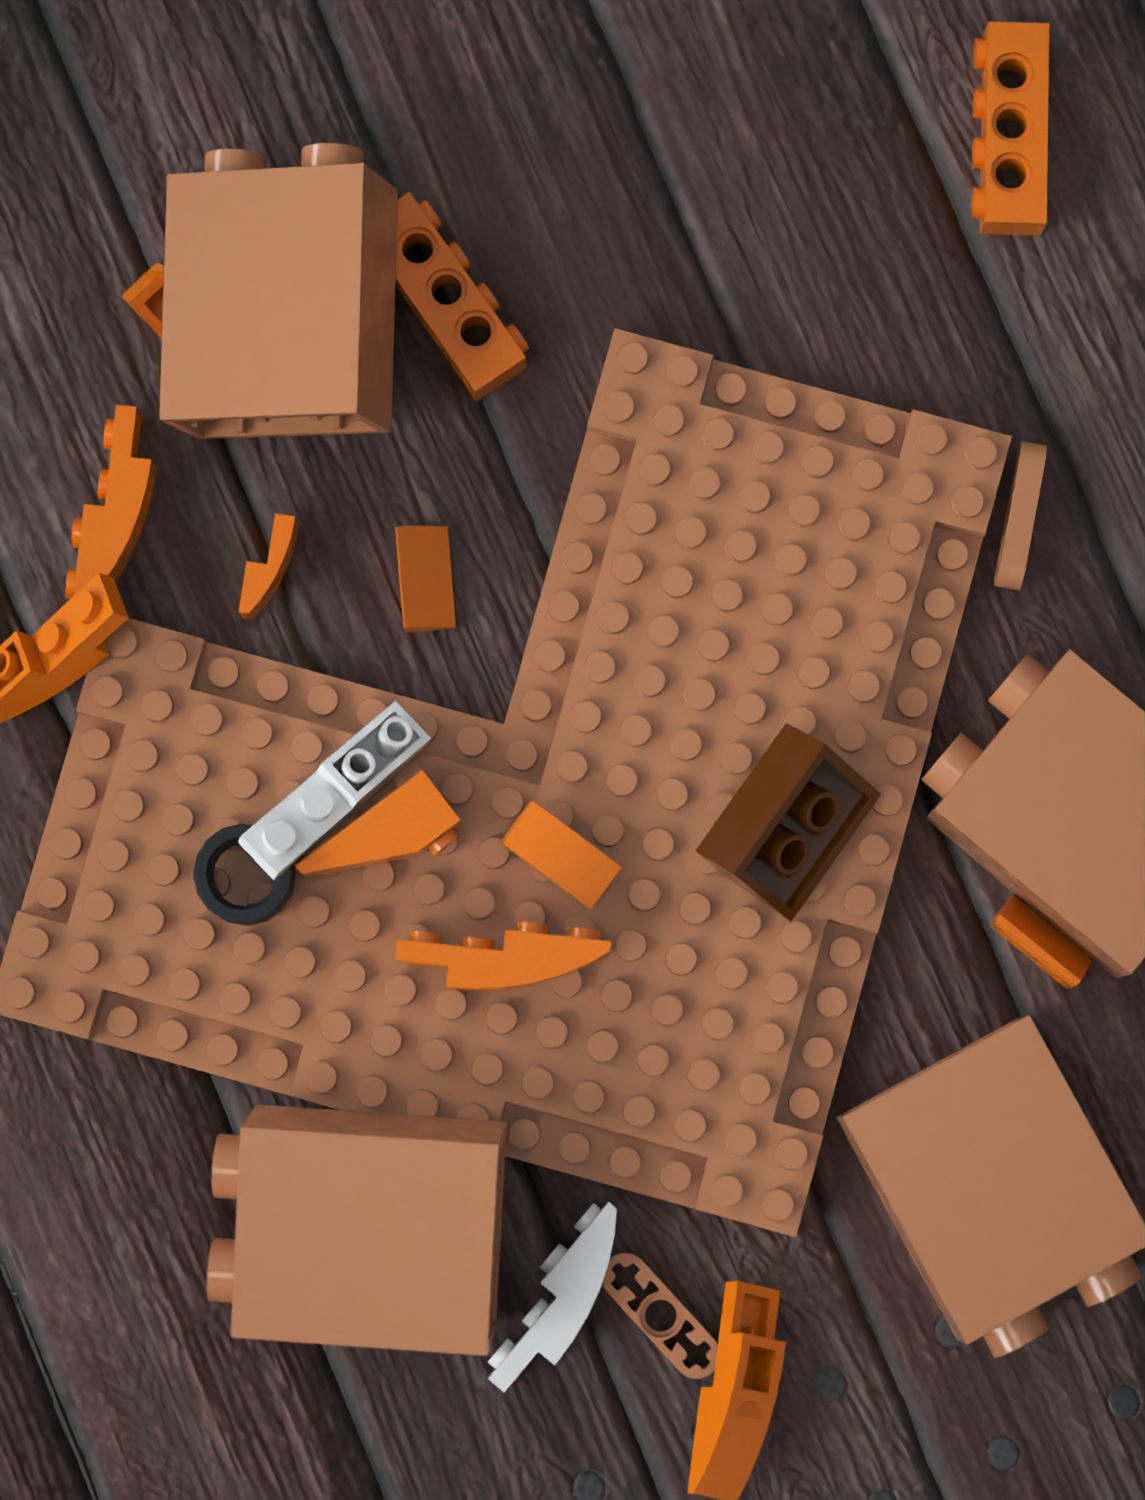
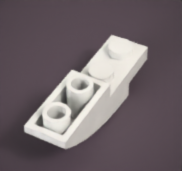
M394 701L321 763L318 770L243 833L238 843L275 880L305 853L308 855L394 777L431 738Z
M609 1201L602 1209L593 1203L574 1226L581 1233L568 1250L562 1244H559L540 1266L547 1273L541 1284L556 1297L550 1304L541 1298L522 1320L529 1328L516 1344L507 1338L489 1359L488 1363L495 1369L488 1379L502 1392L509 1388L538 1352L555 1366L587 1319L600 1291L609 1264L615 1236L617 1208Z

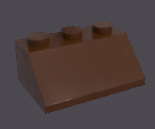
M785 723L695 852L728 879L792 922L876 803L881 793L825 743Z

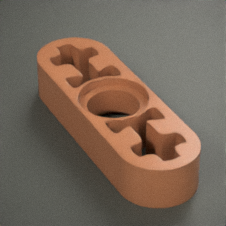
M1025 441L1020 442L995 569L994 586L1017 591L1021 589L1046 461V445Z
M628 1252L617 1253L611 1256L602 1282L607 1293L684 1376L692 1379H702L711 1375L715 1371L718 1344L711 1334L640 1257ZM617 1263H620L625 1268L632 1263L635 1264L639 1269L634 1276L635 1280L644 1290L649 1281H652L658 1287L657 1291L648 1294L642 1299L635 1311L627 1302L635 1299L636 1295L625 1285L617 1290L611 1284L616 1277L612 1268ZM656 1300L668 1301L676 1310L674 1324L664 1331L652 1329L645 1319L647 1307ZM685 1320H688L694 1327V1329L685 1333L691 1342L695 1345H700L705 1341L710 1346L705 1353L709 1363L703 1368L697 1363L692 1364L690 1367L683 1363L687 1353L678 1341L675 1342L672 1349H669L663 1343L664 1340L675 1336L680 1331Z

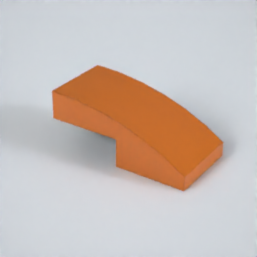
M275 513L267 564L246 561L239 605V613L243 619L254 620L268 604L282 581L296 544L299 530L296 516Z
M530 801L500 842L528 865L546 876L589 909L593 908L622 868L594 845L533 801Z

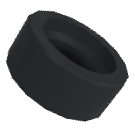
M237 824L222 828L205 841L196 855L193 878L197 895L209 911L228 923L249 926L266 922L283 910L293 894L296 872L293 863L275 879L274 887L268 896L257 904L241 906L232 904L224 899L215 885V864L222 853L232 846L240 845L238 840L241 835L253 826Z

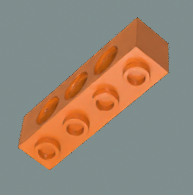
M988 22L983 38H975L973 50L974 69H982V88H974L973 119H981V138H973L972 168L981 169L980 188L973 187L971 217L980 219V234L1041 236L1047 224L1049 23ZM1005 70L1013 71L1021 77L1023 85L1013 89L1007 88L999 82L997 74ZM1002 120H1012L1020 126L1022 135L1017 138H1006L1000 134L996 124ZM1003 169L1013 170L1019 175L1022 185L1012 189L1003 187L997 181L996 173Z
M408 192L397 200L395 286L473 398L478 402L527 368L526 356L523 353L529 347L513 324L505 328L494 311L499 309L500 306L486 284L482 282L476 286L465 270L470 268L471 265L458 244L453 241L447 245L436 230L442 226V223L429 203L424 200L418 204L411 193ZM422 243L429 246L433 251L430 258L423 263L408 261L404 255L406 250L413 244ZM445 284L455 285L462 292L460 298L450 305L440 304L433 298L437 288ZM474 325L484 326L490 331V338L481 346L468 345L462 339V335L467 328Z

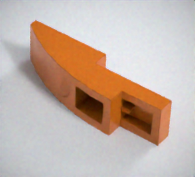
M116 405L115 418H107L104 449L111 450L109 469H101L98 480V499L105 500V505L84 504L82 518H74L71 544L72 548H78L79 550L77 567L69 568L67 572L65 588L67 599H71L98 573L113 577L116 582L131 557L144 527L153 496L157 467L151 459L138 458L143 416L136 406Z
M98 573L35 633L29 635L16 630L0 645V723L32 709L69 687L110 654L105 639L129 618L113 577Z
M518 921L517 931L505 930L503 951L493 950L494 940L463 937L462 946L441 944L442 934L410 931L409 940L397 939L395 961L404 964L447 968L445 987L450 990H506L536 985L586 968L610 954L611 941L601 940V930L570 927L569 936L548 934L549 925Z
M727 1281L725 1283L713 1387H701L688 1494L718 1500H738L750 1477L769 1427L783 1368L786 1342L774 1340L780 1290L741 1281Z

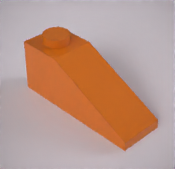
M421 770L295 866L304 877H311L418 857L428 850L436 856L459 838L455 830L462 825V822L425 772Z

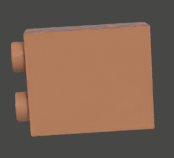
M340 143L311 144L301 149V167L267 169V158L259 152L245 149H217L205 154L204 172L167 174L159 420L197 439L391 433L398 189L363 163L364 152L362 149Z
M1070 649L1056 662L1050 671L1027 653L988 699L989 703L1009 718L997 734L982 750L961 732L921 779L942 797L925 819L1114 978L1124 977L1132 974L1145 958V711Z
M1030 1015L1007 1023L835 1117L955 1338L960 1342L968 1345L983 1337L994 1358L1003 1356L1033 1341L1050 1329L1039 1308V1305L1076 1286L1085 1305L1090 1307L1115 1296L1143 1278L1131 1255L1145 1248V1223Z
M256 1104L241 1125L240 1135L218 1134L213 1154V1197L237 1199L235 1239L215 1237L212 1241L208 1261L207 1296L210 1302L232 1303L231 1338L487 1356L497 1322L507 1122Z

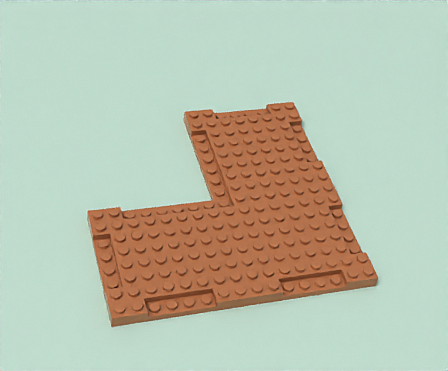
M614 328L588 420L586 435L504 724L206 642L205 639L128 618L105 639L110 654L90 670L85 677L76 708L78 712L77 720L23 904L21 910L16 912L1 963L0 1015L338 1110L506 1121L507 1157L796 1238L823 1139L822 1134L876 934L879 932L931 739L932 726L1012 436L912 409L911 413L717 361L713 359L714 355ZM394 701L429 735L431 740L394 777L308 855L421 770L425 772L462 822V825L455 830L459 838L452 845L436 856L428 850L418 857L311 877H304L295 866L308 856L305 853L294 863L296 878L292 896L283 910L268 921L249 926L228 923L207 909L197 895L193 872L196 855L209 837L224 827L237 824L254 825L318 770L321 763ZM785 723L825 743L881 793L876 803L792 922L728 879L695 852ZM530 801L535 802L622 867L592 909L582 905L500 843ZM241 845L232 846L226 850L215 864L214 881L216 888L221 896L232 904L241 906L257 904L266 898L274 887L275 880L260 867ZM521 921L549 925L548 934L569 936L570 927L601 930V940L611 941L610 954L586 968L536 985L506 990H450L445 987L447 968L404 964L395 961L397 939L409 940L410 931L442 934L441 944L462 946L463 937L494 940L493 950L503 951L505 930L517 931V922Z

